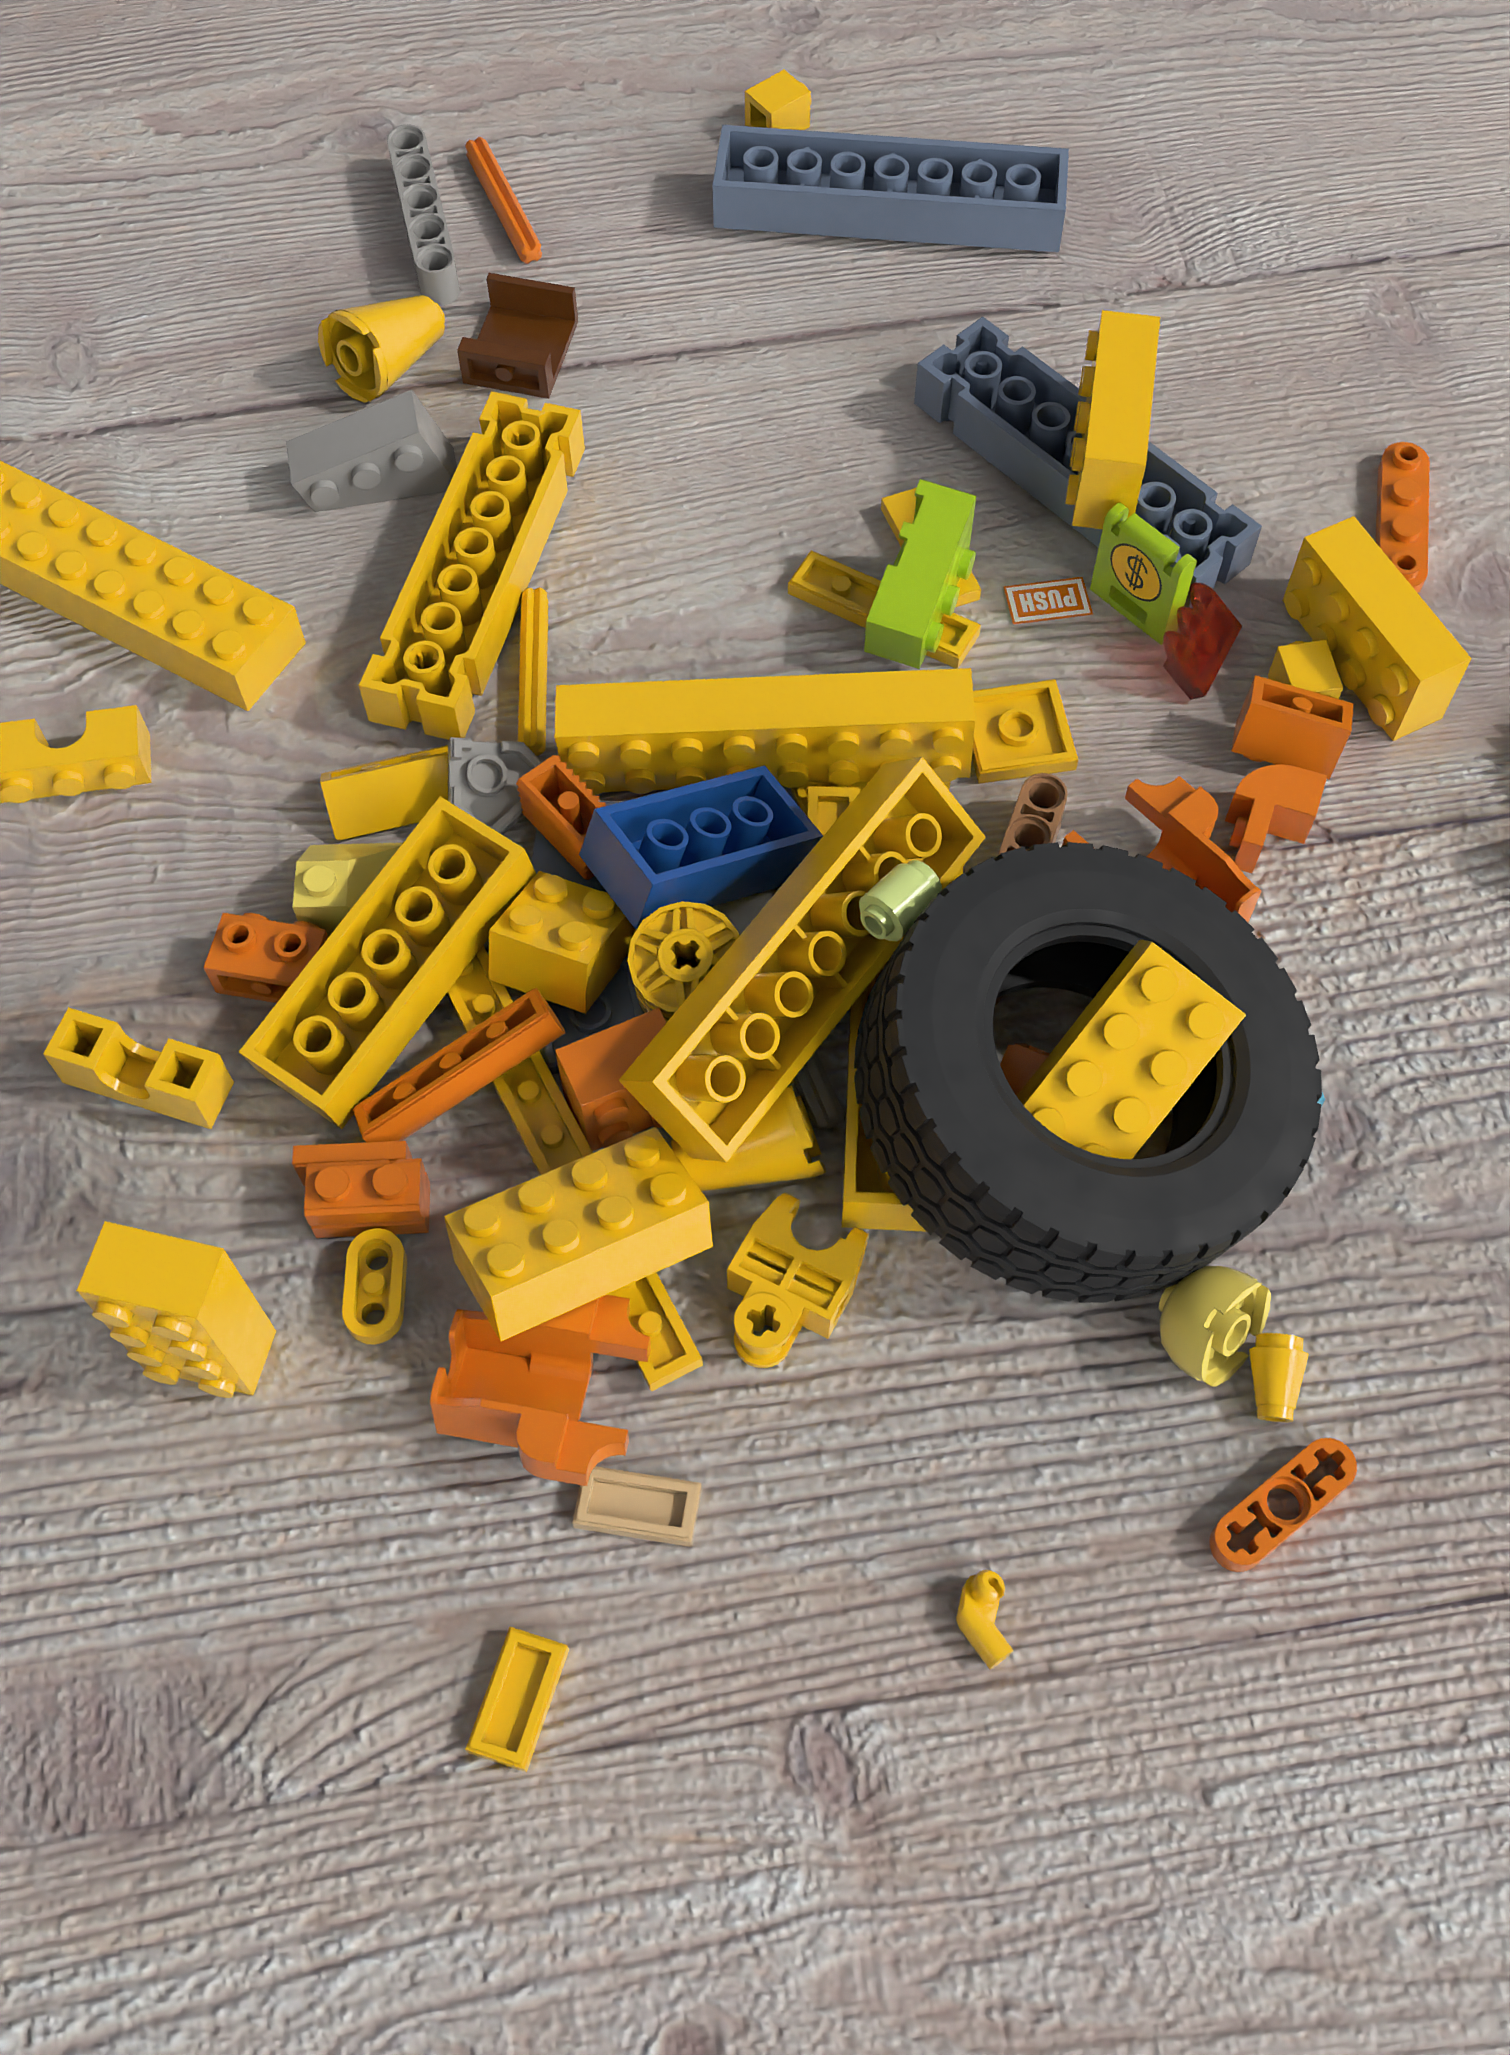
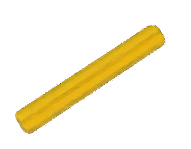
M540 587L536 589L526 588L521 594L517 742H523L537 756L543 754L546 750L548 599L546 590Z

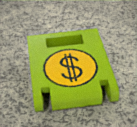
M1120 502L1113 506L1105 517L1090 590L1162 645L1178 631L1197 560L1191 555L1186 554L1178 560L1173 568L1170 567L1176 561L1180 547L1134 513L1127 518L1129 509Z

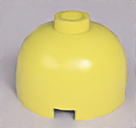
M1205 1266L1184 1277L1178 1284L1166 1288L1159 1301V1310L1162 1312L1160 1317L1161 1343L1174 1364L1187 1375L1198 1381H1203L1212 1387H1217L1229 1380L1248 1358L1249 1355L1247 1353L1237 1351L1244 1344L1249 1333L1255 1337L1256 1334L1262 1333L1270 1310L1271 1293L1267 1287L1247 1273L1230 1267Z

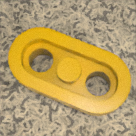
M373 1228L360 1233L353 1239L347 1250L342 1317L350 1334L356 1340L365 1344H380L391 1339L399 1331L404 1317L407 1255L400 1239L393 1232L386 1229ZM381 1256L388 1258L385 1267L378 1270L369 1268L375 1258ZM374 1310L385 1312L380 1322L376 1324L365 1322L370 1312Z

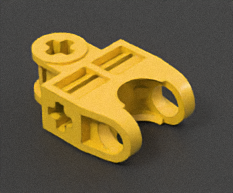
M787 1193L779 1195L754 1222L727 1268V1289L744 1297L734 1315V1346L738 1356L752 1367L770 1368L786 1358L802 1327L829 1339L853 1295L866 1251L869 1233L853 1227L846 1239L839 1238L829 1248L822 1250L806 1248L795 1239L791 1229L800 1206V1199ZM765 1325L773 1328V1331L766 1330L763 1332L761 1337L753 1334V1330L760 1332Z

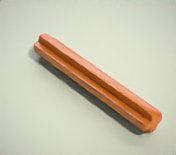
M478 137L474 141L469 139L465 144L466 156L520 260L526 264H529L532 260L538 261L542 257L541 243L487 141L482 137Z

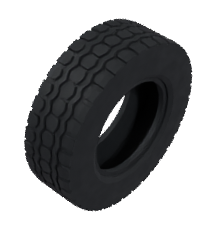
M1058 842L1032 845L1027 851L1025 847L1001 853L996 858L991 857L970 868L941 890L917 917L879 974L863 1010L857 1033L854 1069H857L854 1076L857 1104H862L859 1116L866 1139L872 1138L873 1141L870 1150L881 1173H888L890 1177L888 1185L902 1205L909 1204L914 1210L911 1216L929 1235L935 1232L941 1238L939 1244L960 1260L966 1257L972 1261L970 1267L994 1280L1000 1277L1006 1279L1005 1285L1030 1294L1042 1291V1297L1069 1302L1078 1297L1079 1303H1106L1113 1299L1116 1302L1142 1297L1178 1284L1189 1274L1207 1266L1253 1232L1282 1204L1303 1172L1316 1139L1313 1136L1319 1127L1322 1106L1317 1103L1322 1096L1321 1070L1316 1069L1320 1059L1315 1035H1309L1308 1029L1311 1027L1309 1017L1302 1000L1297 1001L1295 997L1297 989L1285 968L1279 969L1276 964L1277 956L1263 938L1257 939L1252 933L1255 929L1236 910L1231 913L1225 907L1227 903L1206 887L1200 889L1195 886L1196 880L1174 868L1168 871L1162 868L1163 863L1143 855L1128 856L1127 850L1104 845L1099 849H1094L1093 844L1067 842L1062 847H1059ZM1141 939L1155 943L1245 1013L1246 1016L1172 1108V1130L1165 1154L1143 1159H1119L1094 1154L1066 1142L1049 1131L1024 1107L1013 1092L1000 1066L993 1037V1015L998 997L1021 989L1036 987L1058 988L1094 998Z

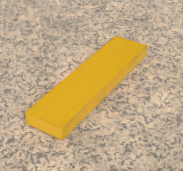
M811 550L789 580L788 594L866 628V620L881 581ZM953 613L951 616L944 614L940 622L944 624L938 648L935 653L927 651L926 656L958 669L979 637L981 624L956 613Z

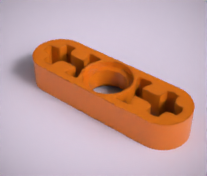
M1320 1438L1310 1443L1220 1519L1213 1528L1209 1540L1210 1550L1215 1560L1222 1567L1234 1572H1245L1258 1565L1353 1482L1357 1473V1462L1350 1448L1343 1442L1333 1438ZM1329 1458L1336 1461L1338 1467L1333 1473L1335 1478L1327 1475L1311 1490L1303 1482L1318 1466V1459L1322 1462L1327 1461ZM1284 1489L1291 1492L1299 1503L1298 1516L1292 1520H1282L1276 1517L1270 1511L1267 1504V1496L1270 1491ZM1252 1508L1254 1514L1249 1512L1247 1509ZM1257 1519L1264 1528L1254 1536L1247 1546L1252 1554L1250 1555L1243 1548L1235 1553L1231 1551L1227 1546L1232 1537L1228 1528L1234 1533L1239 1534ZM1269 1532L1275 1534L1276 1537L1272 1538Z

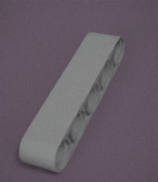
M403 124L390 130L387 135V144L421 295L429 297L439 306H445L454 302L460 294L453 248L425 133L418 126Z

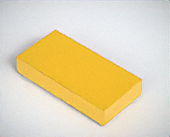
M509 1626L465 1748L468 1753L527 1773L569 1652L568 1645Z

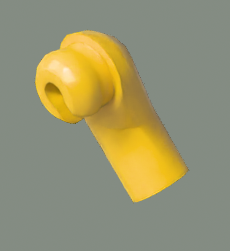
M982 1570L977 1575L970 1576L964 1583L956 1621L961 1632L990 1670L1006 1659L1014 1650L994 1624L1000 1598L1005 1593L1004 1582L994 1571Z

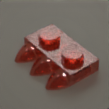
M1193 583L1190 586L1192 608L1180 607L1177 610L1179 632L1167 631L1163 637L1164 650L1167 656L1163 667L1190 700L1206 697L1242 628L1240 622L1211 587L1203 583Z

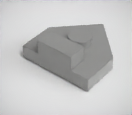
M450 737L448 742V801L503 835L524 816L522 813L523 809L521 808V798L518 796L520 792L517 790L518 786L516 785L518 779L541 764L542 761L523 742L472 741L471 738Z

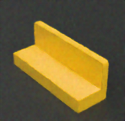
M448 745L321 773L320 784L335 839L344 840L418 823L439 796L448 801Z

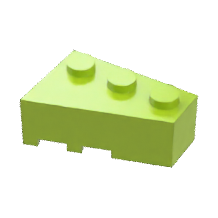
M922 479L919 480L915 491L914 521L912 524L903 522L899 539L904 540L893 565L888 564L866 620L864 652L917 669H920L927 651L936 652L944 628V624L940 623L944 614L949 616L953 614L960 593V587H957L960 578L965 580L969 578L976 557V551L969 549L976 496Z

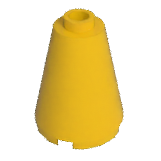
M424 295L335 310L326 319L322 320L318 326V343L321 356L326 367L331 364L334 365L340 375V378L336 379L335 382L345 393L355 400L364 403L381 397L443 336L445 317L441 307Z
M792 1085L783 1091L727 1162L692 1159L674 1139L671 1140L673 1152L701 1191L811 1178L826 1173L825 1165L820 1160L812 1162L811 1158L820 1155L821 1151L801 1096H795Z

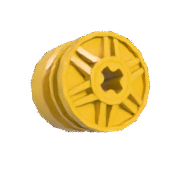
M681 901L662 906L642 920L630 940L627 962L638 1002L644 1013L660 1008L666 1022H668L740 936L739 932L725 914L706 904ZM696 956L697 967L693 969L686 964L678 969L676 959L682 957L688 961Z

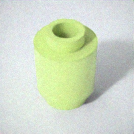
M911 860L907 864L901 863L896 865L860 898V919L863 926L872 936L878 939L899 941L906 935L930 901L942 890L940 879L927 864L919 860Z

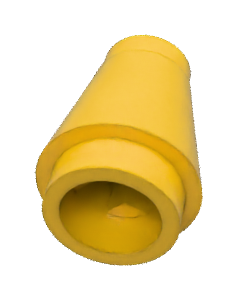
M1280 1333L1256 1334L1255 1347L1249 1348L1258 1419L1271 1422H1293L1294 1410L1296 1409L1309 1356L1308 1353L1303 1351V1338Z

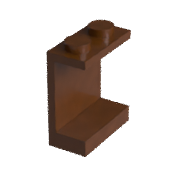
M488 273L486 278L490 300L488 314L478 338L462 337L457 349L462 381L464 384L549 399L578 324L575 287Z

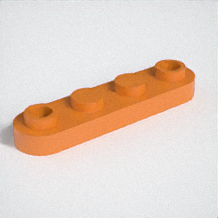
M1397 442L1385 449L1378 466L1376 543L1419 594L1428 575L1430 460L1427 453L1421 447L1409 442Z

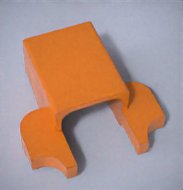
M1180 776L1165 785H1149L1139 779L1129 784L1125 799L1162 830L1159 842L1146 857L1163 863L1162 868L1168 871L1174 868L1196 880L1195 886L1200 889L1208 888L1227 903L1225 907L1231 913L1236 910L1249 922L1261 890L1243 874L1229 855L1210 840L1218 817V805L1215 799L1201 786L1194 789ZM1072 830L1064 837L1062 846L1067 842H1088L1076 831Z
M604 1295L500 1342L484 1312L457 1309L449 1330L451 1349L449 1373L447 1376L446 1368L439 1367L431 1391L430 1405L436 1433L516 1447L519 1450V1457L523 1467L532 1475L543 1479L587 1486L594 1467L605 1458L616 1455L626 1456L629 1444L627 1429L580 1421L593 1370V1353L648 1362L650 1355V1336L636 1331L628 1320L630 1299Z

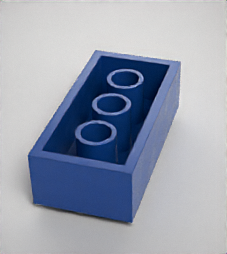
M764 765L596 808L593 811L579 855L635 930H637L643 919L662 906L685 901L714 907L782 886L823 835Z

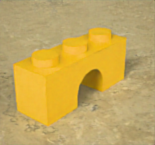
M137 705L86 711V728L83 735L72 745L63 748H50L35 718L0 723V803H24L36 798L59 795L75 796L82 792L111 788L127 789L133 785L152 783L150 733Z
M69 1007L43 1053L64 1084L207 1129H212L234 1084L218 1053L168 1038L162 1052L156 1051L131 1039L125 1034L118 1022Z

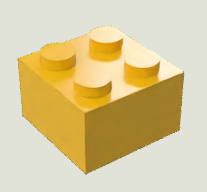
M538 871L489 930V980L525 993L537 988L545 1000L586 1014L620 969L623 959L628 956L634 927L607 892L563 879L557 875Z

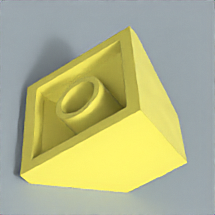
M402 843L310 845L296 861L292 908L297 920L309 922L321 929H325L329 937Z

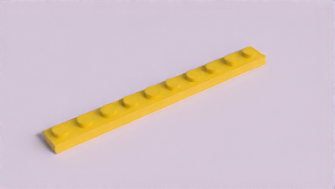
M482 946L446 993L466 1033L513 1002L505 985L489 980V955L484 946ZM539 1051L492 1081L539 1175L593 1153ZM657 1272L606 1294L629 1298L630 1314L628 1320L639 1333L650 1336L651 1350L648 1362L635 1361L651 1392L703 1366L702 1357Z

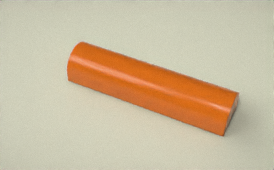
M532 989L356 1105L353 1111L361 1136L365 1142L403 1141L564 1035V1028L538 989Z

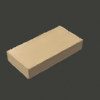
M595 1466L590 1474L588 1485H580L572 1524L576 1529L692 1547L702 1483Z

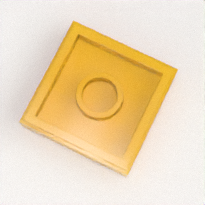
M1056 679L973 691L975 730L972 761L978 784L1030 777L1039 773L1051 774L1077 769L1078 756Z

